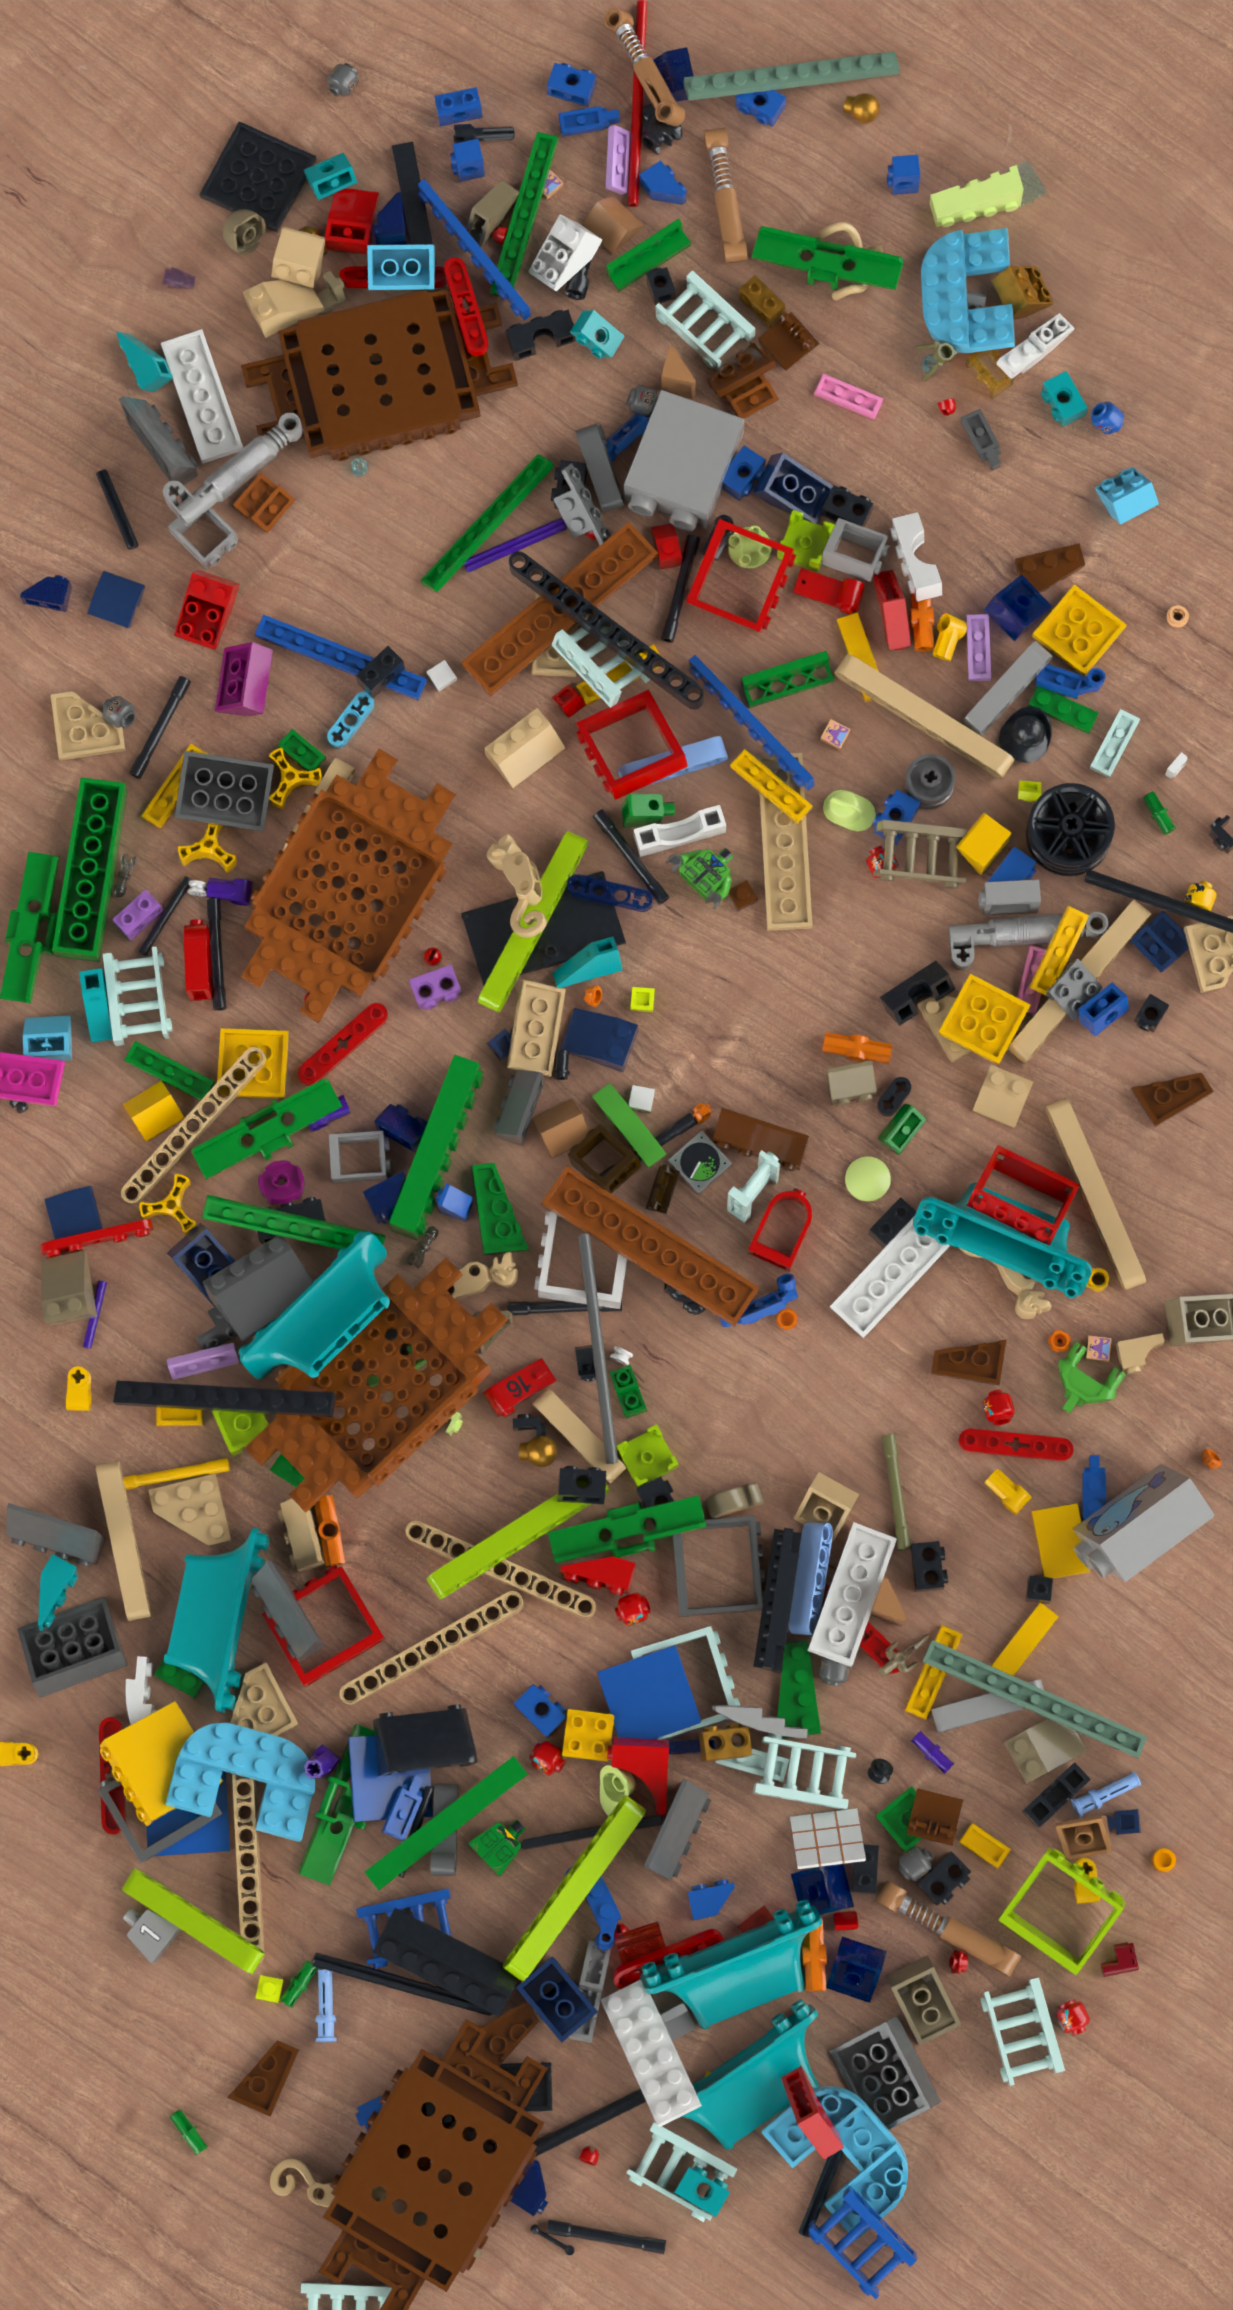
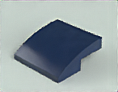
M103 571L87 614L130 628L146 585Z
M1164 911L1130 940L1161 973L1189 949L1185 933Z
M92 1186L74 1189L44 1199L55 1240L103 1229Z

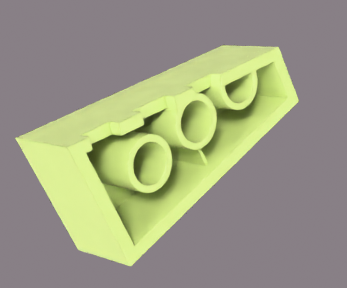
M1017 165L1009 167L1010 172L1000 175L999 171L990 174L991 177L981 182L975 179L969 181L964 188H960L957 185L931 194L929 204L936 227H950L956 222H970L976 219V217H991L997 214V212L1005 210L1006 212H1011L1021 207L1024 188Z

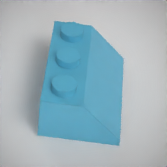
M368 245V290L434 289L435 245Z

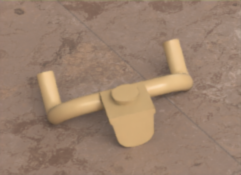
M833 223L819 231V235L822 238L837 231H846L852 238L855 247L883 253L881 243L863 247L858 231L849 223ZM868 285L846 286L833 292L832 298L837 301L850 294L862 293L867 289Z

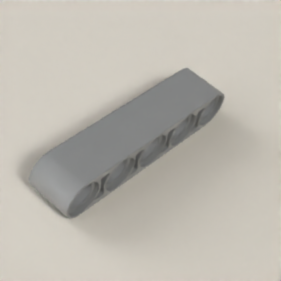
M1037 641L1033 642L966 715L962 724L982 736L1049 663L1052 655Z
M1041 1679L1028 1682L1044 1690ZM988 1693L938 1707L931 1711L937 1732L940 1733L1025 1708L997 1695Z

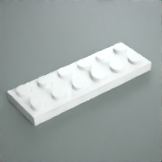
M201 329L162 342L161 346L202 464L244 449L203 330Z
M914 1217L830 1306L863 1339L951 1246L949 1244H939L936 1239L930 1236L918 1235L913 1226Z
M853 1522L807 1651L852 1667L897 1538Z
M639 1980L601 1999L658 2127L701 2107L700 2100L651 1994L646 1993L642 1981Z

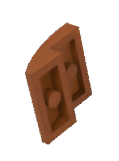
M763 374L724 395L736 416L743 419L779 400L768 380L766 381Z
M260 472L232 507L257 527L268 533L296 499Z

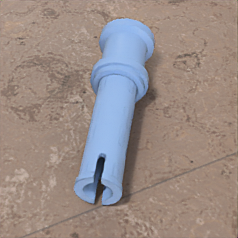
M1132 1772L1096 1791L1095 1789H1090L1087 1794L1077 1799L1072 1798L1070 1801L1077 1816L1082 1818L1084 1813L1095 1808L1097 1810L1100 1809L1102 1803L1137 1786H1141V1782L1136 1772Z
M318 1970L319 2015L315 2018V2022L318 2023V2037L315 2038V2041L337 2042V2038L334 2037L336 2017L333 2015L332 1971Z

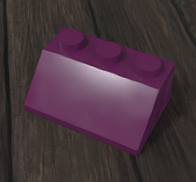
M254 642L224 648L215 712L241 716L263 714L273 650Z

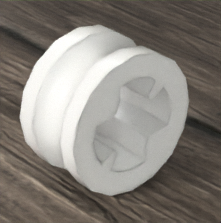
M191 880L188 883L190 889L187 890V893L193 896L205 897L207 895L205 890L208 883Z
M615 1346V1352L610 1357L628 1366V1359L632 1358L633 1354Z

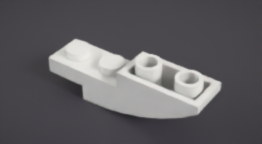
M1059 313L1033 331L1028 339L999 358L996 364L1011 379L1019 373L1023 374L1056 348L1075 328Z
M137 1656L135 1680L126 1679V1705L131 1725L158 1711L154 1710V1705L145 1704L146 1700L150 1699L151 1688L147 1686L148 1677L152 1676L153 1664L149 1663V1658Z

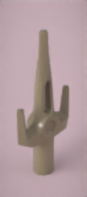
M925 1635L897 1653L893 1650L899 1642L895 1641L886 1649V1656L890 1661L879 1669V1673L882 1676H886L895 1668L901 1672L908 1673L916 1667L918 1662L908 1666L905 1662L929 1639V1635ZM912 1648L913 1650L910 1651L906 1656L903 1654Z

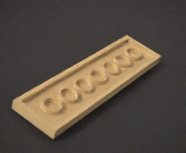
M791 753L803 766L802 753ZM757 755V759L805 799L804 787L800 788L793 781V775L789 771L785 772L780 768L777 763L778 760L774 755ZM759 792L767 931L812 929L806 815L797 824Z

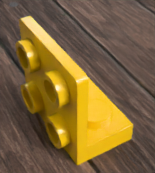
M568 1709L562 1757L609 1761L607 1759L608 1745H611L614 1715Z

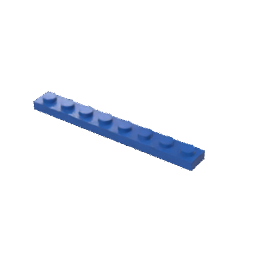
M424 179L418 183L420 191L418 196L422 202L430 204L432 207L431 211L436 219L443 220L446 231L450 236H456L458 239L457 243L463 252H469L471 255L470 259L476 268L481 267L483 269L485 279L490 284L494 283L498 288L496 289L497 293L503 300L507 299L511 304L509 307L516 316L520 315L524 321L531 316L530 307L428 182Z
M264 614L255 632V637L354 676L374 659L371 656ZM403 670L385 688L419 701L426 686L427 678Z
M696 655L690 658L689 672L696 680L700 678L705 683L704 687L711 695L715 694L719 698L718 702L725 710L730 709L734 714L733 717L736 722L741 726L744 724L749 729V735L755 741L759 740L763 744L762 747L769 756L774 755L777 758L780 768L785 772L789 771L793 775V781L800 788L803 786L809 791L815 786L814 777Z

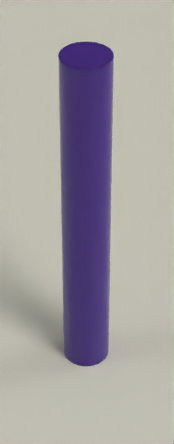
M98 1280L94 1296L97 1317L89 1319L83 1347L87 1349H92L107 1285L105 1281Z

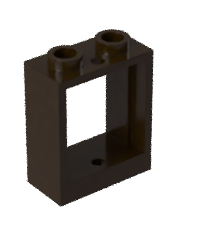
M601 1124L595 1129H591L586 1137L579 1144L574 1145L567 1154L574 1168L587 1179L611 1194L641 1167L637 1155ZM604 1139L621 1153L624 1158L601 1177L582 1159Z

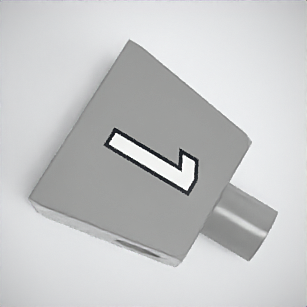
M131 1908L123 1917V1920L132 1926L127 1937L152 1964L156 1963L181 1931L180 1928L149 1909L141 1916Z

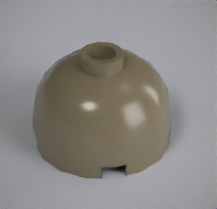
M236 210L224 222L222 229L223 239L233 251L241 255H247L259 246L260 243L257 241L260 235L264 237L266 224L261 216L251 210Z

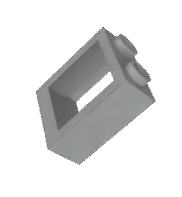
M212 508L208 509L189 526H186L179 517L168 526L170 534L206 570L210 566L213 567L218 564L221 556L226 551L230 552L233 550L238 541L237 533ZM204 514L227 536L206 557L182 535Z
M838 518L823 551L821 564L871 582L874 574L878 575L882 566V562H880L881 557L886 558L890 547L886 545L888 536ZM841 539L875 550L876 553L871 564L837 553L836 550Z
M1039 880L985 882L984 888L980 890V895L978 896L979 909H983V916L1038 913L1041 903Z
M384 1131L329 1135L331 1180L333 1184L387 1180V1173H391V1161L386 1159V1151H390L389 1137H385ZM379 1141L381 1172L342 1174L340 1144Z

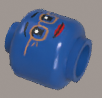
M1101 402L1093 408L1091 413L1092 424L1102 433L1109 435L1118 432L1122 428L1124 414L1112 402Z

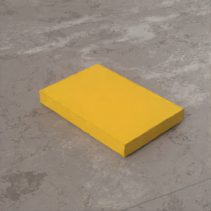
M1078 1503L1032 1511L1043 1576L1055 1579L1090 1573L1091 1571L1085 1567L1073 1550V1547L1081 1542L1073 1530L1074 1527L1081 1523Z

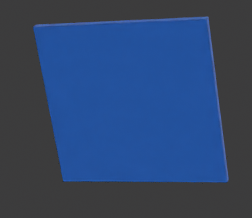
M676 1645L597 1672L610 1713L614 1715V1725L619 1738L657 1739L702 1723Z
M375 1736L348 1737L354 1822L387 1820L399 1789L403 1784H408L412 1775L423 1778L419 1791L423 1792L425 1786L431 1787L430 1769L379 1776ZM432 1796L425 1817H433Z
M222 1771L221 1779L223 1782L219 1785L215 1800L222 1816L215 1818L199 1830L155 1856L230 1851L225 1771ZM176 1808L159 1817L149 1826H146L147 1848L202 1815Z

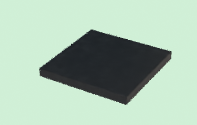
M239 121L199 195L200 198L231 212L239 209L251 210L264 219L266 228L278 233L307 179L304 170L314 166L317 158L315 155Z

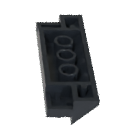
M784 1528V1530L774 1529L753 1666L780 1673L782 1668L802 1533L793 1532L794 1529Z
M396 1907L392 1911L373 1949V1953L498 2017L511 1997L518 1978L503 1968V1962Z

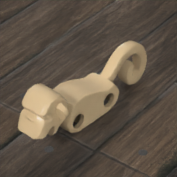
M507 833L499 839L497 844L493 843L487 851V858L496 869L503 871L506 878L516 889L519 901L510 918L512 930L520 937L529 938L541 933L547 924L546 917L542 912L531 911L523 920L527 925H531L534 921H537L536 924L529 928H523L520 925L521 917L527 905L535 906L540 902L542 897L541 883L536 865L529 860L525 853L521 852L515 840Z
M960 1248V1250L968 1256L982 1258L978 1255H975ZM994 1263L1007 1288L1018 1296L1015 1312L1020 1318L1034 1319L1036 1314L1041 1315L1043 1312L1050 1311L1051 1303L1043 1299L1045 1293L1033 1290L1036 1282L1033 1278L1025 1279L1023 1274Z
M505 1253L501 1263L499 1258L494 1257L491 1268L478 1261L467 1263L459 1269L463 1276L451 1286L454 1287L452 1296L458 1301L461 1298L485 1291L492 1283L505 1288L512 1287L518 1279V1270L514 1268L516 1264L513 1263L512 1253ZM479 1267V1275L472 1276V1270Z
M285 2159L275 2166L270 2177V2186L275 2194L288 2196L294 2191L296 2186L294 2175L288 2174L286 2176L287 2184L284 2187L280 2186L279 2180L284 2170L295 2168L302 2174L310 2186L307 2189L309 2200L316 2205L328 2208L334 2198V2195L331 2194L333 2188L329 2187L331 2183L323 2184L318 2182L309 2167L297 2159ZM375 2187L372 2191V2197L376 2201L383 2200L386 2196V2191L383 2187ZM323 2189L325 2195L323 2199L319 2200L318 2192Z

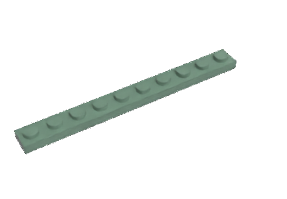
M894 51L684 77L683 83L688 101L899 75L900 68Z
M934 1640L931 1641L922 1661L1134 1758H1139L1147 1740V1736Z

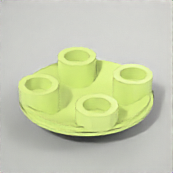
M756 525L744 528L748 531H751L753 533L770 539L769 536L764 531H762L760 527ZM738 533L731 535L728 541L730 558L735 564L743 568H756L763 565L769 559L772 552V547Z
M869 1156L853 1161L845 1175L847 1190L855 1198L862 1201L879 1200L888 1191L891 1182L887 1166L881 1160Z

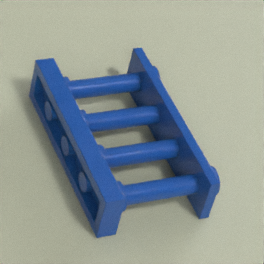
M450 1889L356 1909L358 1918H364V1922H367L372 1950L380 1938L376 1922L378 1915L387 1913V1917H390L395 1907L399 1910L410 1908V1912H413L414 1917L424 1922L422 1912L424 1905L433 1903V1907H436L441 1931L451 1936L445 1907L447 1900L451 1899ZM373 1953L374 1959L367 1960V1965H373L374 1969L388 1966V1960Z
M849 2185L843 2191L844 2204L820 2227L813 2221L809 2223V2236L816 2244L819 2245L821 2243L860 2283V2289L867 2296L871 2294L876 2300L879 2297V2288L876 2285L900 2263L906 2262L911 2267L917 2261V2253ZM855 2210L861 2216L860 2222L835 2244L826 2234L850 2211L853 2212ZM867 2228H872L878 2234L877 2239L852 2262L843 2251ZM889 2245L895 2251L893 2253L894 2256L869 2279L859 2268L883 2246Z

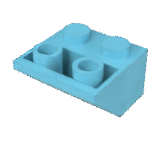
M1134 467L1124 469L1120 474L1113 478L1105 479L1095 487L1110 516L1120 525L1159 505L1152 482Z
M71 1016L25 1018L23 1055L62 1061L72 1060Z

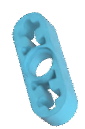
M359 692L329 730L327 738L331 747L335 749L345 747L373 710L374 699L367 692ZM367 698L369 705H368V706H366V705H363V706H362V708L360 709V713H361L362 715H360V714L356 711V710H358L359 707H360V701H359V700L361 699V700L364 701V700ZM348 715H354L357 717V722L349 726L345 723V718ZM342 725V727L345 729L341 735L343 740H337L336 742H334L333 735L335 734L338 736L341 733L342 728L339 726Z

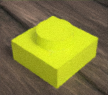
M1019 780L1018 799L1033 802L1041 796V782Z
M632 987L631 1011L653 1013L655 989Z
M260 1975L255 1999L279 2003L284 1980Z

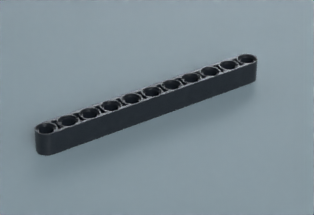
M521 551L511 554L509 557V568L514 577L687 708L695 710L702 706L704 691L699 684L527 554ZM518 561L525 563L521 568L515 567L514 564ZM536 574L542 576L538 581L532 580L531 577ZM553 587L559 589V592L556 594H551L548 591ZM568 601H575L577 603L574 607L565 605ZM592 614L594 618L592 620H585L583 616ZM603 627H609L612 629V631L607 634L602 633L600 630ZM626 640L629 642V645L621 647L618 645V642ZM639 653H643L647 656L644 660H638L635 658L636 655ZM659 666L664 668V671L662 673H655L653 669ZM673 680L682 682L678 687H674L670 683ZM696 693L700 697L696 700H691L688 698V695Z

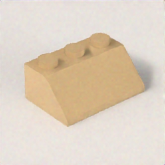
M536 708L484 749L485 756L511 788L514 789L566 748L552 725Z
M293 1499L280 1503L282 1509L278 1510L281 1524L285 1523L287 1528L284 1538L286 1545H291L293 1554L289 1555L292 1568H297L298 1572L301 1573L326 1566L312 1509L310 1508L305 1513Z

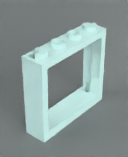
M711 1626L631 1651L634 1660L673 1645L707 1636L727 1704L740 1706L738 1697L733 1698L731 1689L735 1688L731 1675L726 1676L724 1667L728 1666L725 1654L719 1653L717 1647L718 1644H721L717 1630L712 1631ZM718 1714L702 1719L700 1724L657 1739L667 1740L731 1719Z

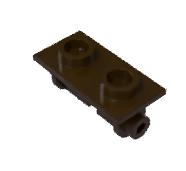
M662 1164V1167L659 1166L645 1209L667 1214L680 1171L671 1169L670 1166Z

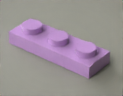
M613 125L608 130L606 189L623 195L627 193L630 131Z
M989 614L966 615L968 681H991Z
M234 1343L223 1344L218 1347L167 1359L172 1380L239 1363Z

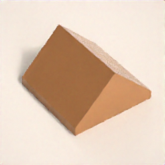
M614 196L597 201L582 223L583 227L602 239L601 245L611 255L644 227Z
M673 345L668 347L661 375L662 390L692 399L696 396V380Z
M573 1099L532 1118L552 1159L571 1150L589 1132L584 1117Z
M888 1577L882 1580L870 1615L902 1626L906 1624L907 1617Z
M1100 1815L1056 1823V1829L1066 1860L1112 1852L1107 1816Z

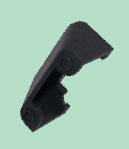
M461 1704L447 1706L448 1710L398 1716H393V1712L380 1713L379 1718L373 1720L379 1776L415 1770L455 1767L457 1765L465 1767L477 1763V1753L466 1708H462Z

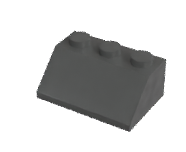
M517 1070L516 1076H511L508 1088H511L509 1096H504L501 1104V1109H503L501 1118L497 1117L493 1128L496 1131L497 1138L523 1146L544 1085L543 1073Z

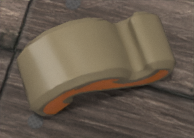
M756 1482L741 1487L729 1488L705 1499L710 1519H721L728 1514L753 1509L764 1503L759 1484Z

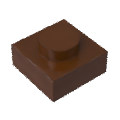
M747 880L729 890L728 895L737 911L758 901Z

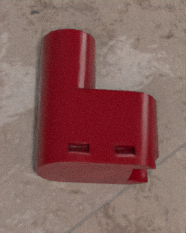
M1128 1942L1114 1944L1116 1960L1101 1963L1103 1977L1139 1970L1134 1944H1128Z

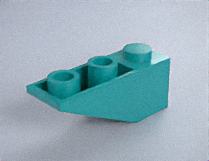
M116 333L119 345L128 359V365L137 378V385L142 390L155 392L173 379L164 358L132 334Z
M614 937L591 942L552 972L557 988L568 987L572 984L622 971L620 955Z
M102 968L81 971L79 976L91 1043L113 1040L105 974Z
M54 1554L51 1555L40 1576L38 1626L42 1632L45 1627L49 1628L55 1619L53 1613L57 1607L61 1608L67 1598L65 1593L69 1587H74L79 1578L76 1566Z

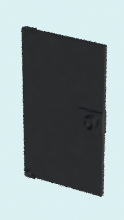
M603 871L569 881L520 975L565 963L591 942L614 937L617 946L626 944ZM518 897L461 913L483 986H485L513 933L510 918L519 901Z

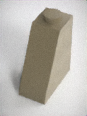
M502 180L472 208L466 230L481 248L486 245L492 237L493 231L503 223L513 210L517 201L519 191Z

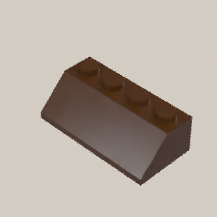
M725 1108L721 1109L713 1137V1142L717 1143L716 1146L724 1150L732 1148L738 1150V1154L745 1157H751V1155L759 1157L761 1150L765 1153L769 1151L779 1159L778 1163L781 1164V1168L788 1171L800 1170L809 1141L808 1135Z

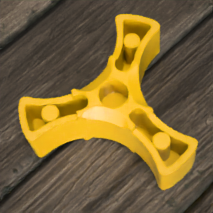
M278 748L269 754L270 761L281 772L279 787L269 796L270 803L276 808L282 810L285 808L286 799L294 789L305 785L318 787L323 778L320 768L312 771L294 769L286 761L282 748Z
M208 823L206 834L199 842H195V844L190 846H178L182 865L186 866L196 859L207 858L218 862L226 873H230L237 865L236 856L225 852L219 846L217 840L218 834L224 825Z
M175 1174L173 1189L165 1199L156 1203L140 1202L139 1208L142 1218L146 1220L157 1215H167L173 1217L181 1224L185 1235L197 1226V1223L190 1219L182 1208L183 1194L191 1185L189 1178Z

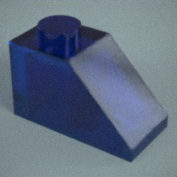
M47 576L21 592L20 598L23 604L66 612L72 586L70 581L64 576Z
M537 2159L533 2162L510 2200L532 2216H535L537 2212L542 2214L549 2203L545 2200L547 2190L541 2163Z

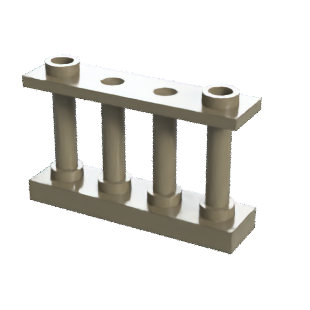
M892 820L877 822L876 831L884 832L883 835L886 836L883 869L873 871V876L880 877L881 881H894V878L942 883L945 884L946 888H958V885L966 883V878H957L959 850L956 846L970 829ZM897 834H905V838H907L905 872L892 870L894 839ZM919 836L927 837L926 840L929 841L926 874L914 873L916 839ZM940 838L948 839V843H950L948 876L935 875L937 843L940 841Z

